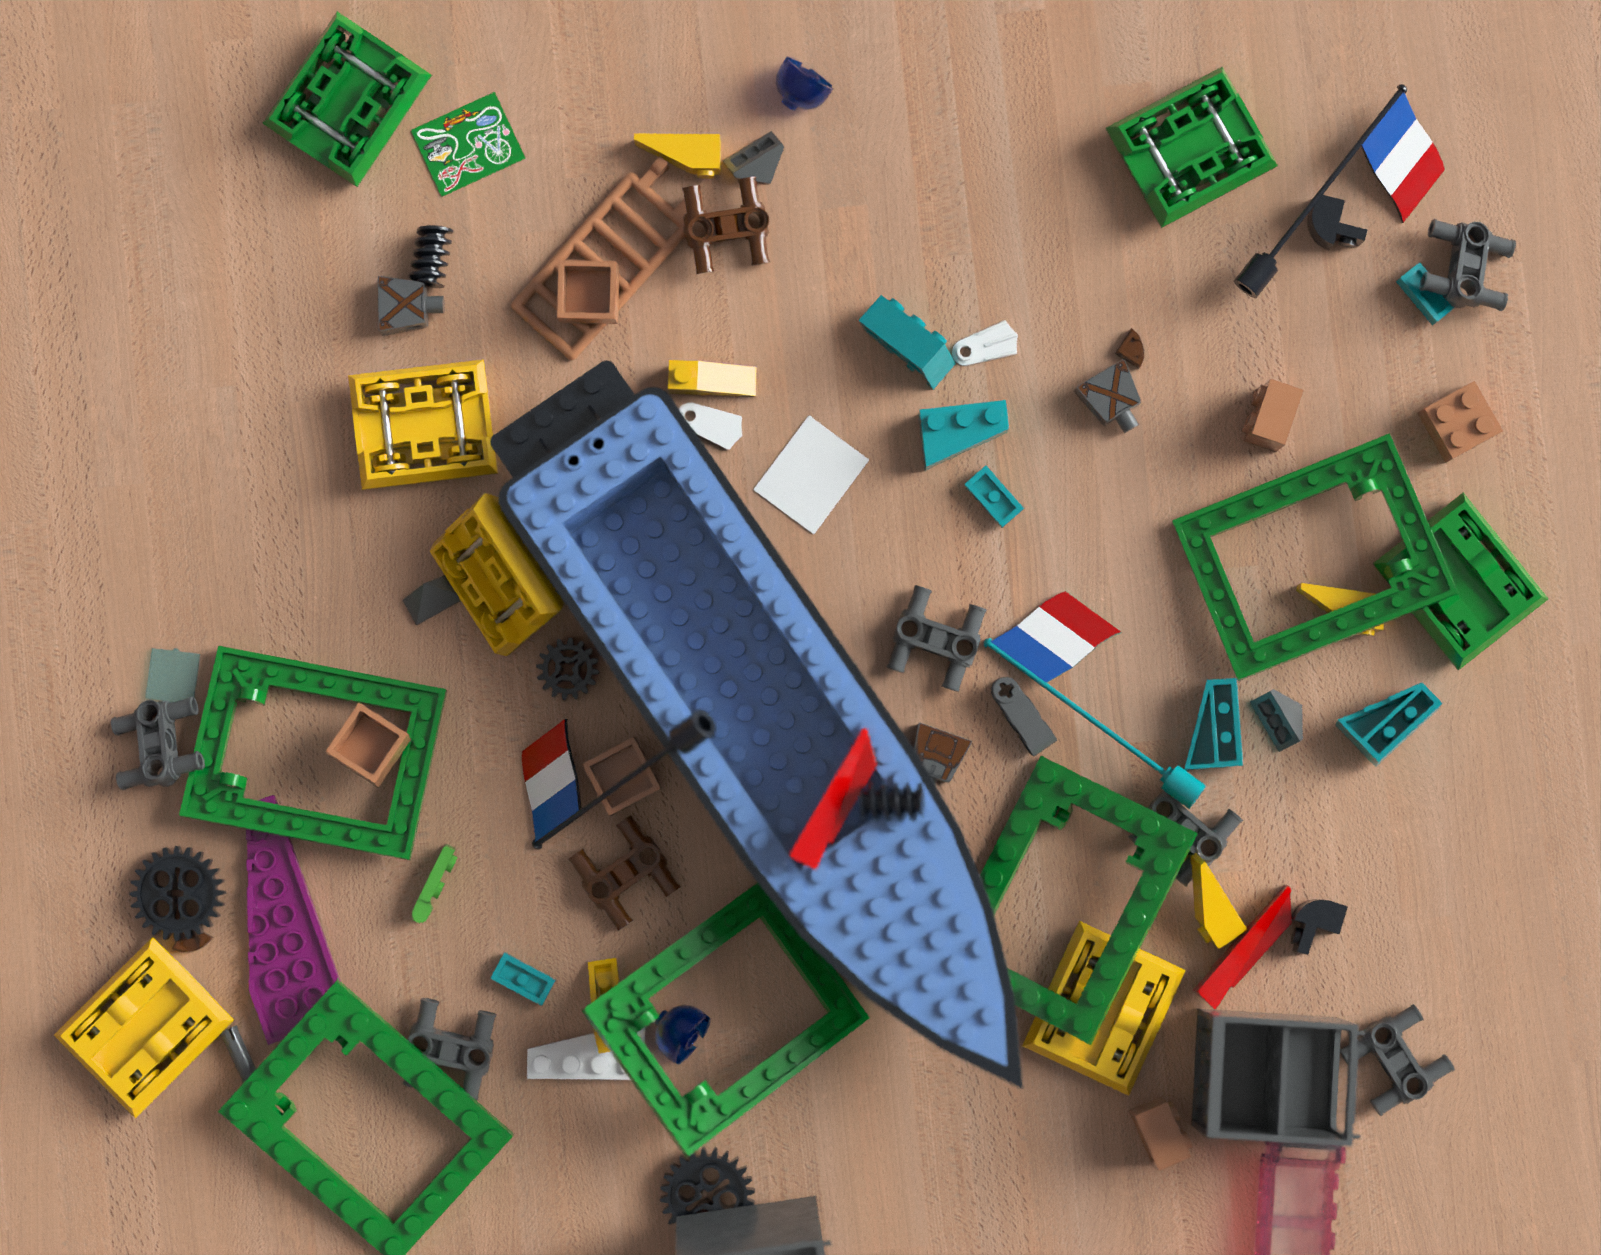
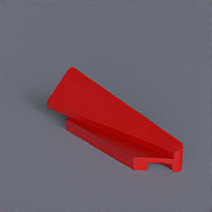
M866 728L862 729L789 854L793 859L814 870H817L827 843H833L859 798L861 788L863 787L864 789L877 767L869 732Z
M1284 885L1246 927L1247 930L1237 937L1193 989L1214 1010L1219 1006L1230 987L1234 988L1292 924L1290 886Z

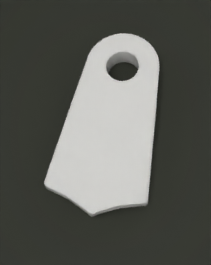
M1004 320L958 341L952 349L953 359L962 366H968L1016 355L1018 334ZM963 347L969 348L971 351L970 356L963 357L960 354V349Z
M685 403L679 408L683 415L687 411L695 413L696 418L693 421H688V423L697 435L727 450H730L734 443L742 437V417L695 403Z

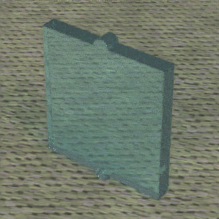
M152 648L145 698L166 700L171 703L189 697L195 698L200 654L180 652L177 648H174L173 651Z

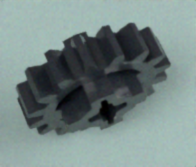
M569 638L565 645L561 639H557V647L554 648L548 644L547 649L549 653L547 655L540 653L539 656L544 660V663L537 664L536 668L543 670V674L537 676V679L546 681L542 687L543 690L553 689L552 697L556 698L559 693H562L563 701H567L569 694H572L574 699L578 700V692L582 691L588 695L589 691L586 686L588 684L594 686L597 684L591 678L592 675L600 674L599 670L593 669V665L599 661L597 658L590 659L589 656L593 653V650L589 648L584 651L583 641H580L575 646L573 638ZM572 650L578 652V654L574 657H564L561 651ZM553 659L556 663L555 672L550 676L549 665ZM565 662L569 665L574 663L575 666L572 668L574 674L572 676L568 674L562 676L561 673L564 670L562 665ZM586 662L587 674L583 680L580 676L581 666ZM566 681L572 682L575 687L564 689L557 685Z

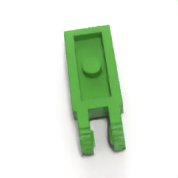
M448 844L444 845L412 910L411 915L416 923L426 922L433 909L430 900L432 897L438 899L445 885L440 880L445 871L451 872L458 858L453 855L456 848Z

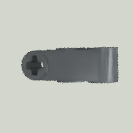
M1003 677L992 684L991 695L1033 757L1057 741L1050 727L1041 718L1034 704L1024 694L1014 679ZM1001 683L1004 686L1010 685L1012 687L1009 691V698L1006 695L999 696L998 692L1001 690L999 685Z

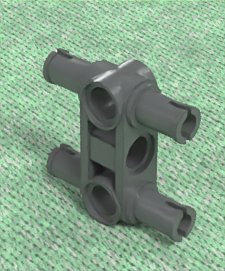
M1433 219L1428 228V237L1449 241L1452 245L1448 277L1445 278L1425 272L1420 280V290L1443 295V298L1455 308L1466 306L1474 308L1482 305L1498 309L1499 311L1504 310L1507 305L1508 294L1487 289L1483 285L1488 252L1506 256L1507 258L1512 257L1516 248V241L1493 235L1481 222L1474 221L1470 224L1461 222L1453 225ZM1468 234L1474 238L1475 242L1471 241ZM1460 287L1466 291L1467 296L1461 292Z
M915 585L908 608L901 612L892 638L895 645L887 668L904 673L911 650L918 648L948 659L950 664L942 687L959 692L966 668L972 666L981 641V635L978 633L987 610L969 604L962 628L955 629L926 619L924 612L932 591ZM908 621L915 623L918 629L917 634L912 637L905 636L901 631L903 623ZM961 640L968 641L972 646L971 654L967 656L960 655L956 649L957 643Z
M189 697L172 703L166 700L159 702L146 700L134 710V713L111 719V728L115 735L119 736L137 730L140 766L131 770L120 771L116 774L117 785L120 789L126 790L127 788L142 784L148 787L156 785L169 787L181 777V774L204 769L205 762L201 752L196 751L178 757L174 722L176 719L198 714L199 707L195 698ZM163 767L161 773L158 775L159 769Z
M1162 790L1150 803L1148 809L1156 812L1157 805L1164 801L1169 804L1171 809L1169 816L1166 818L1198 833L1188 852L1189 857L1184 861L1176 876V879L1187 887L1192 880L1191 856L1197 853L1209 867L1214 860L1220 857L1222 851L1227 846L1228 841L1226 839L1243 820L1231 809H1228L1226 814L1213 828H1208L1182 806L1180 802ZM1133 834L1128 836V838L1134 843L1138 838ZM1207 839L1212 841L1215 846L1214 852L1210 856H1205L1201 852V844Z
M421 998L417 1022L411 1026L407 1040L415 1046L414 1038L417 1036L424 1037L428 1042V1048L424 1050L417 1049L434 1064L462 1069L465 1072L462 1088L477 1101L482 1077L488 1073L493 1056L494 1043L491 1035L496 1014L479 1010L474 1035L457 1034L436 1029L434 1022L439 1001ZM474 1049L482 1050L485 1054V1061H474L471 1051ZM403 1081V1085L413 1088L408 1082Z
M1414 1004L1394 1017L1386 1016L1379 1021L1372 1022L1363 1030L1365 1031V1036H1361L1357 1042V1047H1359L1358 1060L1371 1052L1376 1056L1392 1082V1088L1370 1100L1379 1116H1382L1400 1103L1408 1104L1415 1099L1423 1098L1432 1089L1435 1081L1455 1070L1452 1062L1445 1054L1423 1068L1418 1064L1402 1038V1032L1419 1021L1424 1020ZM1385 1027L1388 1032L1387 1039L1384 1042L1378 1043L1375 1039V1032L1378 1028ZM1349 1045L1340 1049V1054L1347 1064ZM1416 1077L1419 1087L1415 1092L1409 1093L1406 1088L1407 1081L1410 1078Z

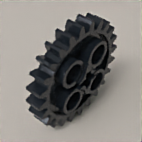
M175 846L172 854L170 849L165 847L163 848V857L159 853L153 852L154 862L145 859L142 862L146 869L135 870L141 878L140 880L131 881V884L137 886V891L130 892L129 895L137 897V902L130 906L131 908H140L141 911L135 918L145 917L146 921L142 926L143 928H148L151 925L154 926L152 935H157L162 930L164 940L169 939L172 933L175 941H180L182 933H184L187 939H192V930L201 935L204 933L203 924L207 927L213 926L212 921L209 919L210 917H220L215 908L225 906V903L218 900V896L226 894V891L219 890L218 885L224 883L225 879H216L215 875L219 873L220 868L210 869L209 867L213 859H207L203 862L204 852L199 851L193 856V848L187 847L184 854H182L181 846ZM177 867L180 868V874H179L178 882H177V875H176V873H175V870H176ZM191 870L195 871L199 877L198 883L194 887L188 885L186 881V876ZM161 871L167 872L170 878L168 885L165 887L160 886L157 882V876ZM177 888L184 892V895L178 898L172 896V891L177 890ZM191 899L196 901L199 906V910L194 916L188 914L186 910V905ZM161 900H165L169 904L170 909L166 916L160 915L157 911V905ZM177 904L180 913V919H176L175 914L177 912Z
M703 1146L701 1155L697 1156L696 1152H693L690 1155V1159L681 1154L679 1156L681 1165L679 1166L673 1162L670 1165L674 1174L665 1173L664 1178L670 1184H661L660 1188L668 1193L660 1197V1202L669 1204L663 1209V1214L672 1213L668 1224L676 1223L677 1216L696 1214L701 1209L717 1211L754 1205L755 1200L747 1197L755 1193V1188L747 1187L752 1182L753 1177L743 1176L747 1166L737 1167L739 1157L729 1161L728 1150L722 1156H718L717 1147H714L712 1154H707V1150ZM707 1168H714L718 1171L719 1178L715 1181H709L704 1177L703 1171ZM725 1179L730 1181L727 1185L722 1186L713 1193L712 1200L707 1197L692 1210H686L688 1205L701 1199L704 1189L706 1192H711ZM683 1185H690L694 1188L695 1195L691 1198H685L680 1194L679 1188ZM722 1193H733L736 1197V1202L731 1205L724 1204L720 1199Z

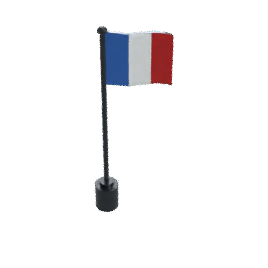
M1404 84L1397 86V92L1270 254L1265 252L1262 255L1255 253L1235 278V285L1245 294L1252 298H1257L1278 272L1275 266L1277 263L1274 259L1275 255L1360 147L1373 174L1394 202L1401 223L1405 222L1445 170L1441 156L1416 119L1405 95L1407 87Z
M696 710L671 728L669 732L670 745L583 808L581 807L578 776L569 743L568 719L562 720L522 751L523 776L533 815L535 839L532 841L533 848L541 849L543 843L673 749L687 754L707 741L716 733V725L712 717L703 710Z

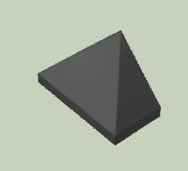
M771 131L726 158L723 162L736 178L756 176V181L771 184L784 146Z
M445 575L424 583L403 599L416 625L461 601Z
M1274 689L1250 702L1279 752L1303 740L1302 704Z

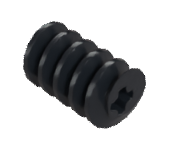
M426 225L417 228V234L421 237L415 239V245L419 249L413 251V256L418 260H414L411 263V267L416 270L409 274V278L412 281L423 282L427 287L444 288V285L438 283L437 279L446 278V274L439 271V268L448 266L447 262L441 260V256L450 255L449 251L443 249V245H450L452 241L444 236L445 234L453 233V229L439 225Z
M870 782L867 791H864L863 787L861 788L860 809L862 820H868L870 813H872L874 820L879 821L883 812L887 821L893 819L895 812L899 821H904L907 812L911 821H916L919 813L923 819L924 789L922 783H918L915 791H912L910 783H906L903 791H900L898 784L894 783L891 791H888L885 782H882L879 791H876L873 782Z

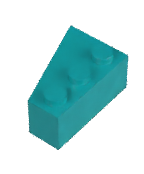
M880 295L858 321L864 331L891 354L894 353L906 362L908 369L912 372L916 370L924 376L927 385L934 390L956 364L945 345L947 340L934 330L930 333L925 329L926 324L913 314L910 317L904 313L905 308L897 300L891 298L889 301Z
M1006 400L920 409L918 417L924 469L926 471L972 448H976L1006 434L1009 430Z
M1237 678L1207 680L1184 770L1244 766Z
M1421 682L1385 700L1338 719L1335 726L1377 767L1436 713L1443 703Z

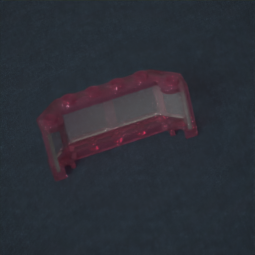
M1265 1141V1153H1261L1254 1255H1330V1250L1335 1248V1233L1331 1232L1332 1220L1337 1218V1203L1333 1202L1334 1191H1338L1339 1174L1335 1173V1170H1339L1340 1164H1345L1346 1148L1337 1145Z

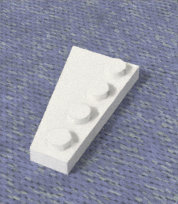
M643 1028L637 1034L645 1044V1028ZM594 1033L527 1049V1079L630 1080L611 1052L598 1053Z

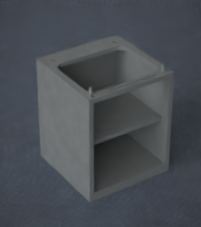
M1197 1008L1191 1126L1206 1137L1352 1146L1353 1139H1360V1134H1353V1123H1355L1359 1051L1357 1042L1358 1035L1365 1036V1031H1358V1024L1338 1017ZM1342 1030L1347 1031L1349 1034L1344 1132L1337 1128L1340 1038Z
M816 1196L676 1217V1255H825L824 1246L831 1245V1241L823 1242Z

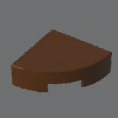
M1131 328L1115 354L1139 369L1144 360V347L1138 333Z
M192 930L193 938L187 939L184 933H182L180 941H176L172 949L180 952L197 951L201 947H205L212 940L213 936L205 932L199 935Z

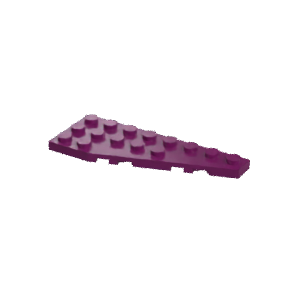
M275 795L258 800L278 804ZM246 829L249 993L267 1044L270 1045L283 1040L337 979L340 980L291 839L289 837Z

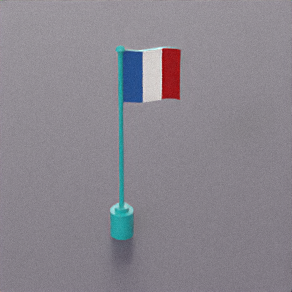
M1066 591L1057 594L1045 601L1013 629L994 640L991 638L984 640L983 645L985 648H991L1162 774L1160 781L1164 784L1161 789L1182 805L1190 809L1205 790L1206 785L1182 767L1177 765L1175 769L1170 766L1167 770L1163 769L1048 684L1049 681L1073 668L1099 644L1121 633L1120 630Z

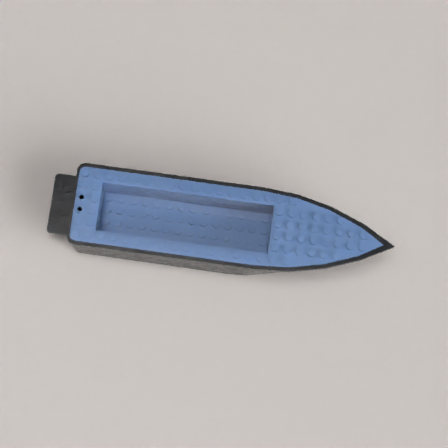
M605 360L494 434L490 444L513 477L502 486L499 492V505L663 747L666 748L671 744L669 737L671 728L696 710L707 712L714 720L716 733L690 753L684 754L673 749L668 754L747 870L798 934L866 998L931 1043L1023 1089L1015 999L994 911L960 826L914 748L670 395L657 387H648L634 394L611 361ZM866 728L869 732L877 767L863 790L867 791L870 782H873L876 791H879L882 782H885L888 791H891L894 783L898 784L900 791L904 790L906 783H910L912 791L916 790L918 783H922L924 789V817L922 819L919 813L917 820L911 821L907 812L904 821H899L895 812L893 819L887 821L883 812L879 821L874 820L872 813H870L868 820L863 821L861 818L860 794L833 843H827L817 870H814L793 859L789 854L862 729Z

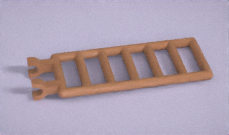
M661 156L656 159L641 179L635 173H628L511 303L512 310L568 360H575L607 324H591L590 326L584 323H571L582 333V336L571 347L530 311L525 304L537 293L557 311V295L544 283L555 271L558 273V260H566L574 250L587 261H604L582 242L593 229L640 269L629 283L619 275V290L621 292L618 298V311L627 303L685 238L683 234V217H685L684 214H687L685 199L674 209L651 188L670 168L669 164ZM631 186L679 227L668 240L620 199ZM612 207L659 248L649 261L644 259L602 221V218Z

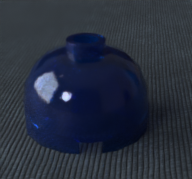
M787 56L776 75V88L783 96L781 102L793 111H796L798 107L804 110H813L821 106L834 89L831 83L810 68L809 70L801 66L802 62Z
M684 1004L675 1006L669 1011H662L660 1017L655 1021L657 1025L655 1043L659 1051L673 1063L681 1064L697 1048L693 1044L699 1035L702 1038L706 1035L711 1018L692 1005Z

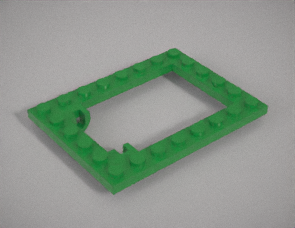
M1390 433L1172 520L1238 681L1458 595L1457 588ZM1346 483L1355 501L1362 499V496L1369 492L1375 494L1381 491L1410 558L1397 561L1384 569L1391 588L1254 642L1211 537Z
M218 646L194 752L199 751L203 755L205 766L202 770L189 772L179 816L410 861L447 690ZM271 686L411 713L407 734L411 740L402 752L387 825L244 798L248 778L234 773L221 772L237 701L246 702L251 700L258 705L265 706L268 689Z
M1040 756L980 874L994 915L1041 823L1044 822L1061 830L1071 817L1073 805L1138 837L1135 842L1137 846L1133 856H1128L1126 863L1143 873L1077 1004L1008 968L1016 1006L1091 1045L1198 833ZM1060 807V810H1059L1057 816L1054 817L1055 814H1056V812H1057V810H1058V808Z
M756 883L581 1010L685 1157L691 1155L870 1019L835 968L798 934L759 883ZM760 918L827 1013L718 1096L706 1080H703L694 1089L681 1096L637 1034L660 1017L649 1001V998Z
M339 979L334 982L218 1111L382 1255H405L514 1135L512 1131ZM324 1038L331 1043L334 1040L342 1046L341 1052L346 1056L361 1041L470 1137L464 1146L395 1221H392L284 1126L298 1110L291 1099L283 1093H277L276 1091ZM275 1105L279 1106L284 1113L277 1109Z

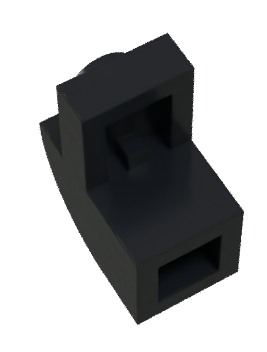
M1322 195L1308 214L1307 225L1312 239L1322 248L1330 250L1335 240L1339 241V245L1347 248H1355L1365 241L1367 229L1340 223L1345 200Z
M1312 899L1300 904L1291 915L1292 920L1301 923L1300 928L1295 927L1291 937V944H1294L1293 951L1309 955L1317 928L1334 934H1340L1348 906L1323 899Z

